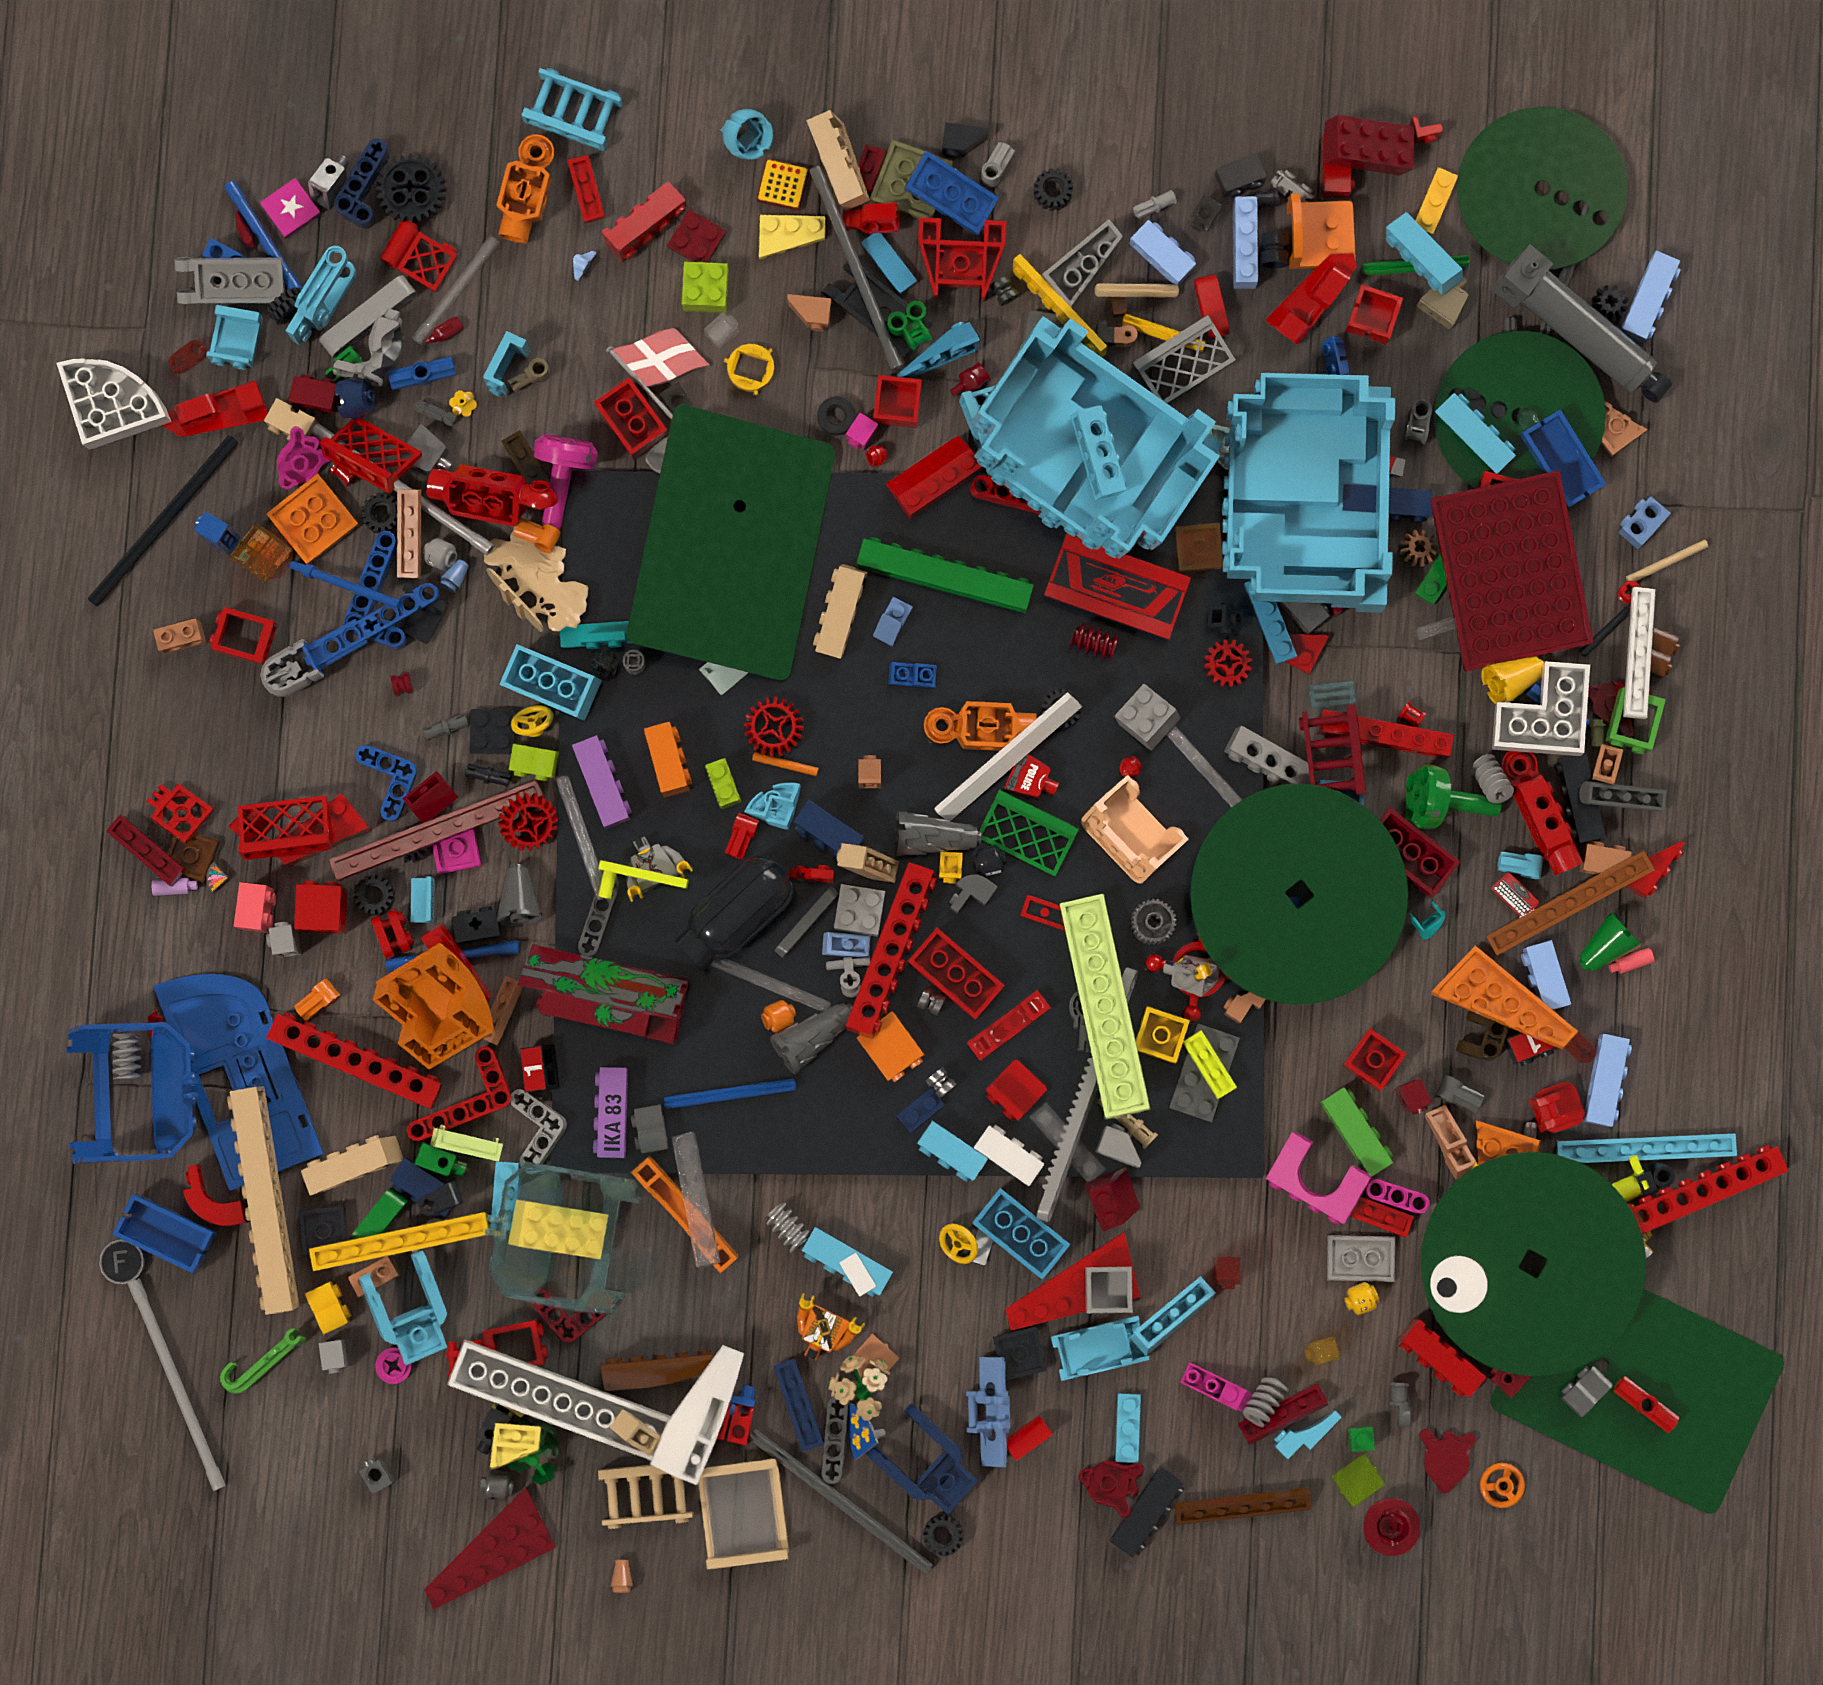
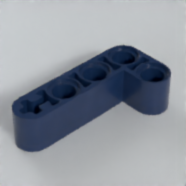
M376 138L368 143L334 201V206L342 218L363 229L371 228L376 221L371 208L364 204L363 201L390 156V152L382 139ZM380 149H382V152H377V153L375 154V152H374L375 150H378V151H379ZM372 166L373 168L369 173H363L364 167ZM356 184L362 185L359 191L354 192L351 190ZM343 203H351L347 210L341 209ZM369 213V217L366 220H359L361 214Z

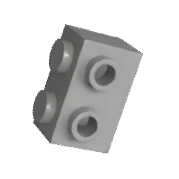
M280 922L275 923V927L269 928L266 940L268 947H271L272 955L279 958L302 955L299 931L295 930L292 924Z

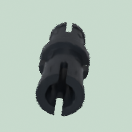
M471 763L467 765L469 769H466L465 777L482 780L485 784L494 783L505 787L510 785L508 781L511 782V773L493 770V767L490 766L485 768Z

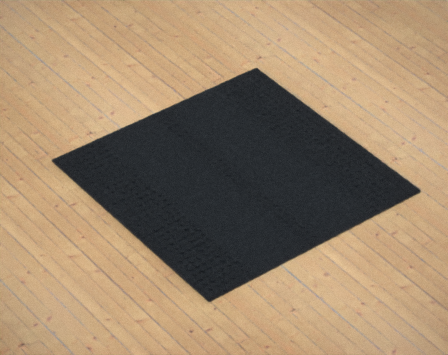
M572 471L563 515L562 548L566 549L565 558L562 559L564 563L562 582L576 581L588 587L586 611L580 615L581 621L579 624L629 621L660 473L652 471ZM831 473L793 664L788 678L776 680L747 673L721 695L699 670L707 663L705 661L634 643L622 644L621 647L614 648L608 647V645H601L597 649H587L586 647L562 648L560 643L561 663L590 674L602 681L585 721L559 710L555 949L582 955L579 952L578 944L599 882L603 876L604 870L598 869L600 860L627 866L631 862V857L638 854L633 842L645 837L650 847L659 844L660 847L668 846L678 852L688 862L693 871L691 872L689 869L683 871L684 879H689L688 888L663 883L642 893V899H640L638 894L634 895L632 898L633 902L630 901L628 896L626 875L619 873L616 875L620 881V888L599 951L592 958L689 979L684 998L685 1006L676 1045L554 1016L553 1045L555 1048L559 1089L552 1090V1109L566 1119L567 1128L551 1151L552 1172L631 1173L650 1155L666 1174L957 1176L958 1171L951 1166L949 1169H946L937 1163L938 1157L933 1154L929 1157L919 1150L921 1146L917 1143L933 1121L973 1149L988 1126L993 1128L996 1125L1006 1132L1004 1135L1006 1138L1012 1140L1014 1137L1023 1143L1022 1149L1029 1154L1033 1150L1043 1157L1041 1162L1044 1165L1037 1176H1051L1048 1168L1054 1167L1051 1160L1057 1159V1156L1054 1154L1055 1151L1060 1150L1057 1143L1063 1142L1060 1135L1066 1133L1063 1128L1065 1125H1069L1066 1118L1072 1117L1069 1110L1075 1108L1072 1103L1073 1100H1078L1075 1093L1081 1091L1078 1085L1084 1083L1081 1078L1082 1075H1087L1084 1068L1090 1066L1087 1060L1093 1057L1090 1052H1086V1043H1084V1051H1078L1080 1018H1078V1028L1073 1029L1074 1020L1069 1013L1071 997L1078 991L1066 931L1020 916L1027 895L1060 906V903L1103 894L1121 976H1123L1126 968L1138 971L1137 980L1128 1003L1135 1039L1146 1007L1184 1018L1183 1011L1189 1006L1190 996L1172 986V976L1164 973L1162 968L1157 972L1150 971L1146 967V959L1152 954H1157L1163 960L1172 961L1175 954L1183 946L1192 942H1198L1199 935L1194 924L1190 895L1192 873L1198 852L1204 839L1221 816L1244 798L1263 790L1262 772L1256 773L1251 771L1247 764L1242 761L1240 763L1233 761L1228 757L1229 754L1224 752L1235 729L1240 726L1263 737V631L1244 585L1246 582L1251 581V579L1227 578V572H1223L1225 554H1222V543L1227 541V533H1223V519H1226V515H1222V502L1228 496V489H1224V476H1206L1163 542L1153 550L1150 548L1145 549L1136 540L1130 551L1126 553V555L1191 577L1169 640L1044 596L1066 536L1065 527L1060 525L1057 528H1050L1041 521L1042 518L1037 513L975 498L970 492L971 483L978 476H988V474L976 475L910 520L886 486V483L901 473ZM976 483L979 491H986L984 483ZM998 488V494L1006 497L1007 491L1004 488ZM1022 497L1019 498L1022 502H1028ZM742 500L734 502L733 507L736 512L742 513L745 511L746 505ZM869 537L880 539L882 544L889 546L890 543L903 546L902 549L908 551L918 549L923 551L926 556L940 555L945 557V561L953 563L954 560L962 561L970 568H975V566L988 569L987 572L1006 573L1009 575L1008 578L1011 579L1025 578L1030 581L1029 584H1033L1027 611L1022 613L868 571L867 578L863 579L862 595L856 604L857 611L853 623L850 625L851 631L843 657L840 659L816 652L817 646L813 645L816 633H821L823 626L819 624L823 611L826 612L828 608V603H825L829 590L832 591L835 582L831 581L834 569H839V566L842 564L857 568V560L863 539L869 540ZM895 597L912 606L913 609L893 646H890L873 637V634L882 614L885 613L892 598ZM1227 602L1234 603V607L1243 609L1241 631L1232 632V635H1221L1218 630L1208 628L1209 606L1221 605V603ZM1082 622L1085 623V630L1093 626V633L1100 628L1101 636H1104L1108 631L1110 632V639L1118 635V643L1111 662L1110 655L1105 660L1102 659V652L1095 657L1093 649L1086 654L1085 646L1078 651L1077 643L1071 648L1069 647L1076 626L1079 627ZM1224 639L1227 640L1228 644L1235 640V646L1237 647L1243 644L1242 651L1249 650L1246 658H1252V662L1247 664V666L1252 668L1251 671H1245L1248 675L1247 679L1240 678V685L1233 682L1232 688L1229 687L1228 683L1220 687L1221 681L1219 680L1216 683H1212L1214 676L1207 677L1210 669H1204V665L1209 663L1204 659L1205 656H1211L1208 652L1209 648L1215 650L1214 644L1218 642L1220 645H1223ZM629 650H638L643 654L646 660V668L642 673L634 675L625 669L623 656ZM1231 650L1232 654H1234L1236 657H1240L1238 653ZM1222 651L1215 655L1214 661L1222 657ZM1226 659L1223 663V665H1227L1228 668H1230L1233 664V662H1229L1228 659ZM891 662L937 665L935 687L888 685L889 664ZM1242 666L1234 670V676L1241 672ZM1216 670V672L1219 675L1225 677L1224 673H1222L1220 670ZM1143 684L1147 685L1173 706L1181 718L1152 751L1122 728L1115 718L1118 711ZM1062 688H1065L1067 691H1073V694L1078 696L1082 706L1081 714L1076 724H1073L1070 728H1065V730L1057 728L1028 753L1051 768L1048 779L1059 783L1055 795L1042 790L1039 799L1009 793L1079 828L1056 876L1007 852L1008 863L1004 864V871L984 876L981 872H977L974 856L977 855L978 849L991 846V844L981 840V844H977L976 848H970V850H947V852L963 853L961 879L968 875H980L998 886L985 906L969 897L959 913L956 914L950 909L952 904L949 901L956 892L961 893L962 890L956 887V884L943 883V879H939L941 852L926 853V855H895L894 843H898L895 837L896 815L898 811H904L912 814L927 815L929 818L944 819L934 808L999 751L962 749L957 739H953L948 743L934 742L925 733V717L933 709L941 707L948 708L954 713L959 714L965 703L972 701L1011 703L1015 712L1036 713L1038 718L1042 715L1043 700L1050 691L1053 692L1054 689L1061 690ZM767 697L770 704L773 703L774 697L778 698V704L781 703L783 698L786 699L785 707L790 703L794 704L791 712L798 709L800 713L795 718H803V722L797 725L803 726L804 730L796 732L802 735V738L793 739L798 745L794 747L790 743L788 746L791 752L789 753L785 748H782L783 755L779 756L778 750H774V757L819 768L817 776L752 760L754 752L761 753L763 747L761 746L757 751L754 750L757 742L749 744L748 740L753 736H745V732L751 730V728L744 727V723L751 722L746 718V714L754 715L750 710L751 707L758 710L757 702L760 701L764 706L766 705L765 698ZM780 710L768 711L774 718L787 715ZM763 715L757 720L756 733L760 732L766 724ZM768 718V720H769V722H770V727L768 728V730L773 729L774 731L777 732L778 735H780V734L778 733V727H777V726H780V724H779V723H778V724H774V723L771 722V720ZM791 720L782 728L785 739L788 738L792 730ZM670 722L672 727L676 726L681 742H678L677 746L678 748L682 747L686 763L683 764V767L688 769L692 784L688 785L690 791L664 798L660 790L644 728ZM936 722V728L939 731L947 730L945 722ZM596 735L599 740L604 739L608 749L605 756L607 761L612 760L616 772L612 774L615 781L620 780L624 793H621L623 802L628 801L632 813L628 814L630 820L605 829L572 747L573 744ZM767 736L761 739L770 744L780 743L775 736ZM1248 746L1247 753L1252 757L1255 754L1254 748ZM767 749V752H766L765 755H769V756H770V750H769V749ZM873 755L876 756V759H881V788H859V759H863V756ZM1131 755L1136 757L1142 765L1139 775L1131 778L1139 786L1140 794L1136 799L1166 830L1171 826L1180 828L1188 838V841L1143 883L1133 881L1088 834L1081 824L1082 817L1092 806L1125 778L1121 775L1119 767L1125 757L1129 758ZM725 758L741 803L722 809L719 807L705 767L707 764ZM1012 768L950 822L970 824L973 827H977V831H979L1000 789L1004 791ZM781 783H798L801 785L789 830L760 821L753 839L751 838L743 860L725 854L738 813L745 814L746 807L758 793L763 792V794H766L768 791L773 790V785ZM807 801H812L862 835L865 841L862 845L863 847H868L899 861L895 883L871 880L838 866V861L833 857L832 851L829 849L823 851L814 844L813 838L808 836L806 839L798 834L795 829L794 820ZM997 804L994 810L996 819L1000 820L1009 817L1006 807ZM1010 810L1011 815L1018 814V813H1016V812ZM1020 815L1013 818L1016 830L1029 826L1026 817ZM991 816L988 823L994 822L993 816ZM1010 819L998 823L1002 835L1014 831ZM1030 820L1031 825L1037 824L1036 822ZM996 825L987 826L982 835L990 839L998 837ZM1039 825L1032 828L1036 840L1048 837L1046 827ZM1030 829L1018 832L1021 845L1034 841ZM1050 830L1051 835L1057 834L1056 832ZM1015 834L1003 837L1006 847L1011 849L1019 846ZM1062 835L1052 838L1056 850L1064 848L1069 840ZM1000 839L994 840L1002 844ZM1050 839L1038 842L1041 855L1053 851ZM1035 844L1023 847L1026 857L1031 859L1039 856ZM1020 849L1014 850L1021 854ZM1063 851L1057 852L1059 858ZM1055 854L1042 857L1045 866L1054 870L1057 864ZM763 855L772 859L786 872L788 877L790 869H795L796 865L808 866V868L816 869L817 865L830 866V870H834V883L791 880L794 886V895L785 910L737 955L723 960L716 959L705 971H702L674 941L688 928L687 922L692 909L738 865L750 857ZM1040 858L1034 860L1041 864ZM911 862L933 870L935 878H937L936 886L933 891H929L927 896L929 899L926 911H922L920 914L921 925L918 932L914 931L911 938L914 940L910 952L906 951L904 960H906L904 969L902 973L898 972L896 980L898 984L894 993H890L887 1000L890 1001L886 1014L882 1013L881 1016L882 1019L893 1011L924 1053V1056L921 1057L923 1062L913 1069L911 1066L903 1071L905 1075L896 1082L892 1079L888 1082L857 1040L859 1034L850 1032L846 1028L833 1039L832 1043L821 1050L817 1057L804 1066L797 1074H793L783 1063L785 1062L784 1059L780 1058L770 1041V1037L775 1032L771 1029H766L761 1014L764 1013V1008L767 1005L779 1000H783L788 1005L791 1004L794 1007L796 1017H794L793 1024H799L814 1014L818 1015L837 1004L844 1003L847 1005L849 1003L853 1008L857 996L852 998L846 997L841 991L840 977L845 972V969L827 970L826 967L827 961L844 960V956L822 955L824 933H856L834 930L838 896L784 958L774 951L776 947L831 886L840 893L841 884L885 891L879 936H871L869 957L871 960L908 863ZM914 886L910 892L912 894H919L922 891V887ZM600 899L596 905L599 911H606L609 907V902L606 899ZM1148 899L1150 901L1152 899L1155 901L1159 899V902L1167 903V907L1171 906L1170 910H1173V914H1176L1174 919H1177V921L1175 922L1174 932H1172V935L1160 944L1156 943L1153 945L1151 943L1148 945V942L1144 944L1135 937V934H1133L1134 930H1131L1133 925H1130V923L1132 922L1131 917L1134 910L1142 902L1146 903ZM1033 901L1029 902L1026 913L1064 926V923L1061 921L1063 916L1060 910ZM907 906L903 909V913L910 915L914 912L915 908ZM1043 908L1049 910V915L1046 917L1040 914ZM1151 917L1148 924L1155 928L1156 924H1159V920ZM593 920L589 928L592 932L596 933L601 930L602 924L599 920ZM900 926L896 928L895 934L903 935L907 929ZM936 928L941 930L1005 985L976 1021L947 996L937 1016L932 1014L927 1008L921 1009L917 1007L926 987L932 989L936 994H943L908 964V960ZM586 933L585 937L590 939L588 944H583V948L586 949L585 953L594 950L595 947L592 946V940L595 939L597 941L599 936L596 937ZM890 947L887 950V954L894 956L898 953L899 949L897 947ZM1192 951L1186 954L1204 959L1210 957L1204 951ZM868 966L854 967V972L860 977L861 985ZM883 967L879 974L887 976L890 974L891 969ZM1225 979L1222 986L1215 993L1206 997H1200L1198 1000V1008L1201 1011L1200 1019L1194 1023L1189 1022L1183 1041L1193 1036L1197 1023L1240 1038L1228 1072L1237 1088L1219 1099L1212 1122L1169 1108L1188 1052L1183 1043L1175 1064L1138 1052L1150 1110L1131 1115L1136 1120H1142L1144 1122L1143 1125L1152 1133L1158 1134L1145 1150L1137 1139L1133 1136L1130 1137L1141 1162L1140 1168H1135L1095 1152L1104 1127H1110L1111 1124H1115L1125 1128L1115 1118H1105L1103 1107L1096 1103L1101 1098L1098 1086L1066 1177H1102L1126 1167L1129 1177L1262 1178L1264 1176V1003L1260 1009L1251 1006L1239 1024L1224 1015L1226 1009L1223 1006L1230 996L1234 998L1237 994L1243 996L1249 993L1231 979ZM853 982L848 983V986H853ZM874 988L871 995L878 997L883 993V989ZM1038 990L1051 1008L979 1061L967 1045V1042ZM1078 996V997L1074 1000V1002H1073V1007H1074V1008H1075L1076 1002L1079 1001L1078 999H1079L1080 996ZM1079 1001L1078 1010L1083 1014L1081 1001ZM868 1008L864 1011L863 1016L867 1018L872 1017L875 1010ZM1014 1060L1020 1061L1046 1086V1092L1019 1121L1015 1118L1011 1121L1002 1113L1004 1108L999 1103L995 1106L986 1097L988 1093L985 1091ZM600 1067L628 1068L626 1158H599L597 1153L593 1152L594 1139H598V1130H594V1118L598 1117L599 1109L595 1108V1095H599V1086L595 1085L596 1072H600ZM943 1067L947 1072L948 1078L953 1079L957 1085L940 1098L945 1106L910 1133L897 1118V1115L930 1088L936 1093V1089L929 1086L926 1080ZM792 1078L796 1082V1090L671 1109H666L664 1105V1098L669 1096ZM662 1105L669 1150L641 1154V1149L636 1150L634 1137L638 1136L637 1127L633 1128L631 1115L634 1114V1109ZM552 1120V1124L554 1125L553 1129H559V1120ZM988 1159L977 1176L1013 1175Z

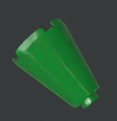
M1611 912L1580 953L1579 957L1581 960L1579 964L1587 972L1590 969L1595 972L1637 949L1641 944Z

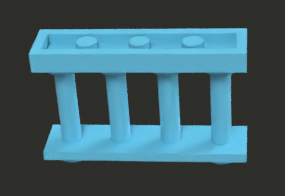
M540 68L539 75L544 80L534 108H531V110L524 108L521 115L523 121L605 151L607 140L604 137L603 130L613 105L620 108L623 105L619 94L611 90L605 92L563 77L557 71L550 68L546 70ZM552 84L565 87L555 114L551 115V117L544 115L542 109ZM576 91L584 94L585 96L575 122L571 124L563 122L562 117L572 92ZM595 98L605 102L595 129L590 132L585 130L582 125L592 99Z

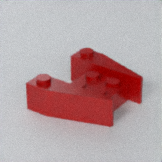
M919 217L918 246L934 300H938V287L981 288V302H984L1005 249L1006 221L985 220L983 242L940 240L941 218Z

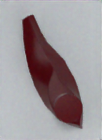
M238 210L235 212V221L239 236L247 246L254 248L253 233Z

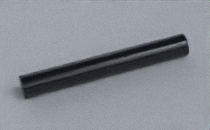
M1625 606L1593 637V643L1583 646L1579 653L1586 657L1630 615V608Z

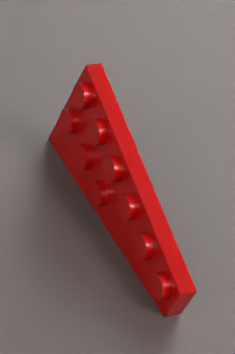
M1124 1232L1005 1308L1010 1330L1086 1312L1085 1267H1132V1300L1141 1298Z

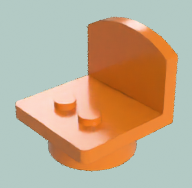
M1300 193L1290 194L1286 205L1287 214H1291L1293 242L1289 269L1316 268L1329 254L1353 253L1355 258L1353 204L1351 201L1301 203Z

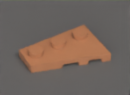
M1604 400L1606 421L1601 444L1612 457L1646 432L1647 429L1630 420L1631 418L1627 415L1621 414Z

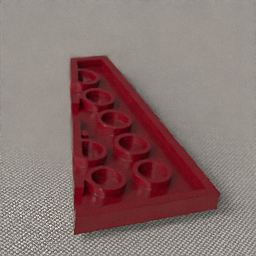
M527 1486L424 1589L433 1610L556 1548Z

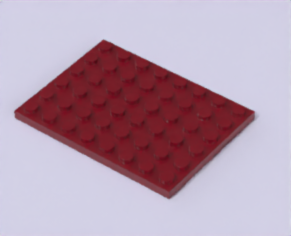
M1560 470L1430 498L1464 671L1593 643Z

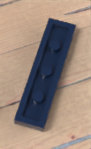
M795 1358L774 1365L773 1367L802 1452L824 1445Z

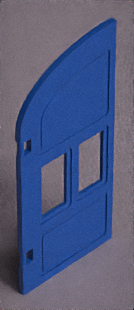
M218 974L187 976L153 986L166 1022L190 1044V1049L194 1051V1062L191 1063V1072H194L195 1079H198V1084L191 1085L193 1092L199 1093V1098H196V1102L230 1191L245 1185L244 1177L240 1176L238 1163H241L240 1154H237L235 1150L237 1134L233 1132L231 1126V1119L234 1117L217 1123L199 1075L224 1065L233 1091L247 1089L237 1059L242 1058V1052L257 1047L258 1051L261 1050L279 1098L276 1100V1105L271 1106V1102L267 1103L278 1172L324 1154L285 1048L266 1038L274 1020L264 995L257 987L243 979ZM233 996L239 998L253 1039L249 1040L245 1047H238L235 1044V1037L238 1034H245L247 1036L248 1034L239 1002L234 1000ZM261 1012H265L268 1023L265 1025L260 1016ZM232 1013L239 1014L241 1017V1023L236 1027L230 1026L227 1022L228 1016ZM232 1016L230 1018V1022L232 1024H236L238 1022L237 1016ZM298 1116H304L307 1127L302 1128Z

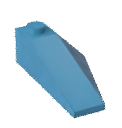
M959 322L953 325L951 330L947 331L898 373L897 377L912 379L979 351L980 339L970 322L965 324L964 322Z

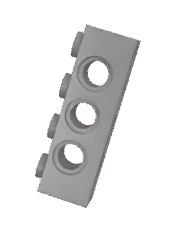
M1243 726L1235 729L1224 752L1229 754L1228 757L1239 763L1241 761L1244 762L1251 771L1256 773L1262 772L1267 775L1269 781L1276 784L1279 782L1283 785L1310 783L1308 762ZM1248 746L1254 748L1255 754L1253 757L1247 753ZM1267 756L1273 759V767L1267 765ZM1286 767H1289L1293 772L1291 778L1285 774Z

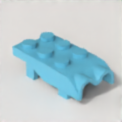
M1139 1316L1051 1336L1053 1348L1058 1347L1063 1369H1059L1061 1381L1149 1360V1356H1145L1131 1340L1133 1332L1140 1327Z

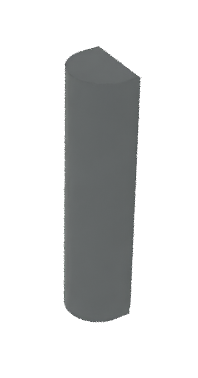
M1585 781L1580 787L1579 796L1584 804L1665 812L1667 790Z

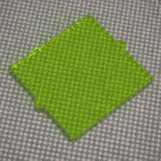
M1364 1454L1332 1475V1478L1341 1489L1340 1493L1345 1495L1352 1507L1385 1485L1376 1472L1377 1468L1371 1465Z

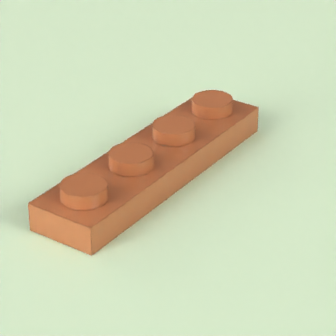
M397 489V577H421L420 489Z

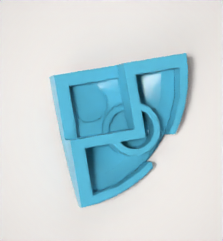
M798 783L773 785V790L768 791L766 794L760 792L750 801L745 809V814L764 823L789 830L801 785Z

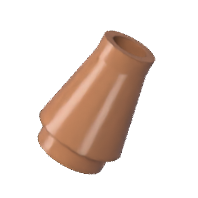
M615 1560V1568L610 1586L613 1587V1593L631 1592L633 1584L629 1560Z

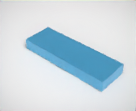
M873 233L861 242L862 247L899 295L917 283L916 278L881 233Z

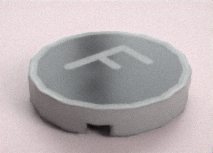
M119 1239L109 1243L103 1249L99 1265L102 1274L107 1280L115 1284H127L136 1280L143 1272L145 1256L141 1248Z

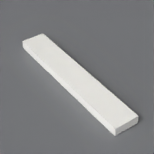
M1632 588L1623 717L1647 718L1655 589Z

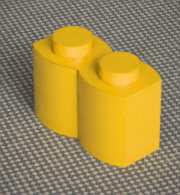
M331 1281L305 1293L323 1334L350 1322L351 1312L346 1304L342 1305L339 1298L342 1296V1293L337 1284L333 1285Z

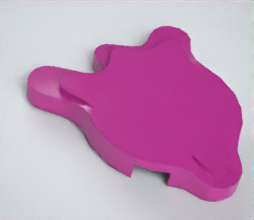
M299 426L291 428L289 442L278 455V482L283 489H290L293 486L299 485L298 483L307 482L319 472L323 464L330 461L323 457L322 449L317 450L319 440L316 437H306Z

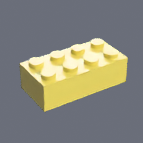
M516 1199L508 1244L601 1259L608 1215Z

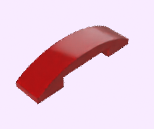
M1037 990L967 1042V1045L979 1061H981L1051 1007Z

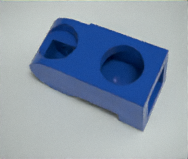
M210 238L202 254L203 258H246Z

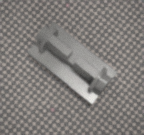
M1287 169L1285 171L1278 170L1277 173L1281 176H1275L1271 181L1273 188H1277L1284 196L1289 190L1293 192L1292 194L1300 193L1301 203L1309 202L1307 201L1308 198H1315L1311 194L1313 190L1304 183L1302 185L1295 181L1296 176Z

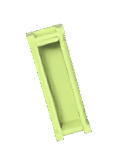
M440 1125V1129L434 1128L430 1143L434 1147L498 1162L503 1144L498 1143V1138L494 1137L493 1141L458 1134L446 1131L444 1125Z

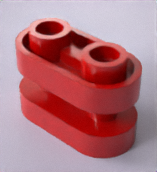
M397 909L387 912L389 917L387 920L382 921L380 915L371 918L373 928L386 959L395 957V949L401 948L402 952L405 953L411 951V945H414L411 933H406L404 924H407L402 911L398 913ZM393 927L397 938L393 941H390L386 929Z

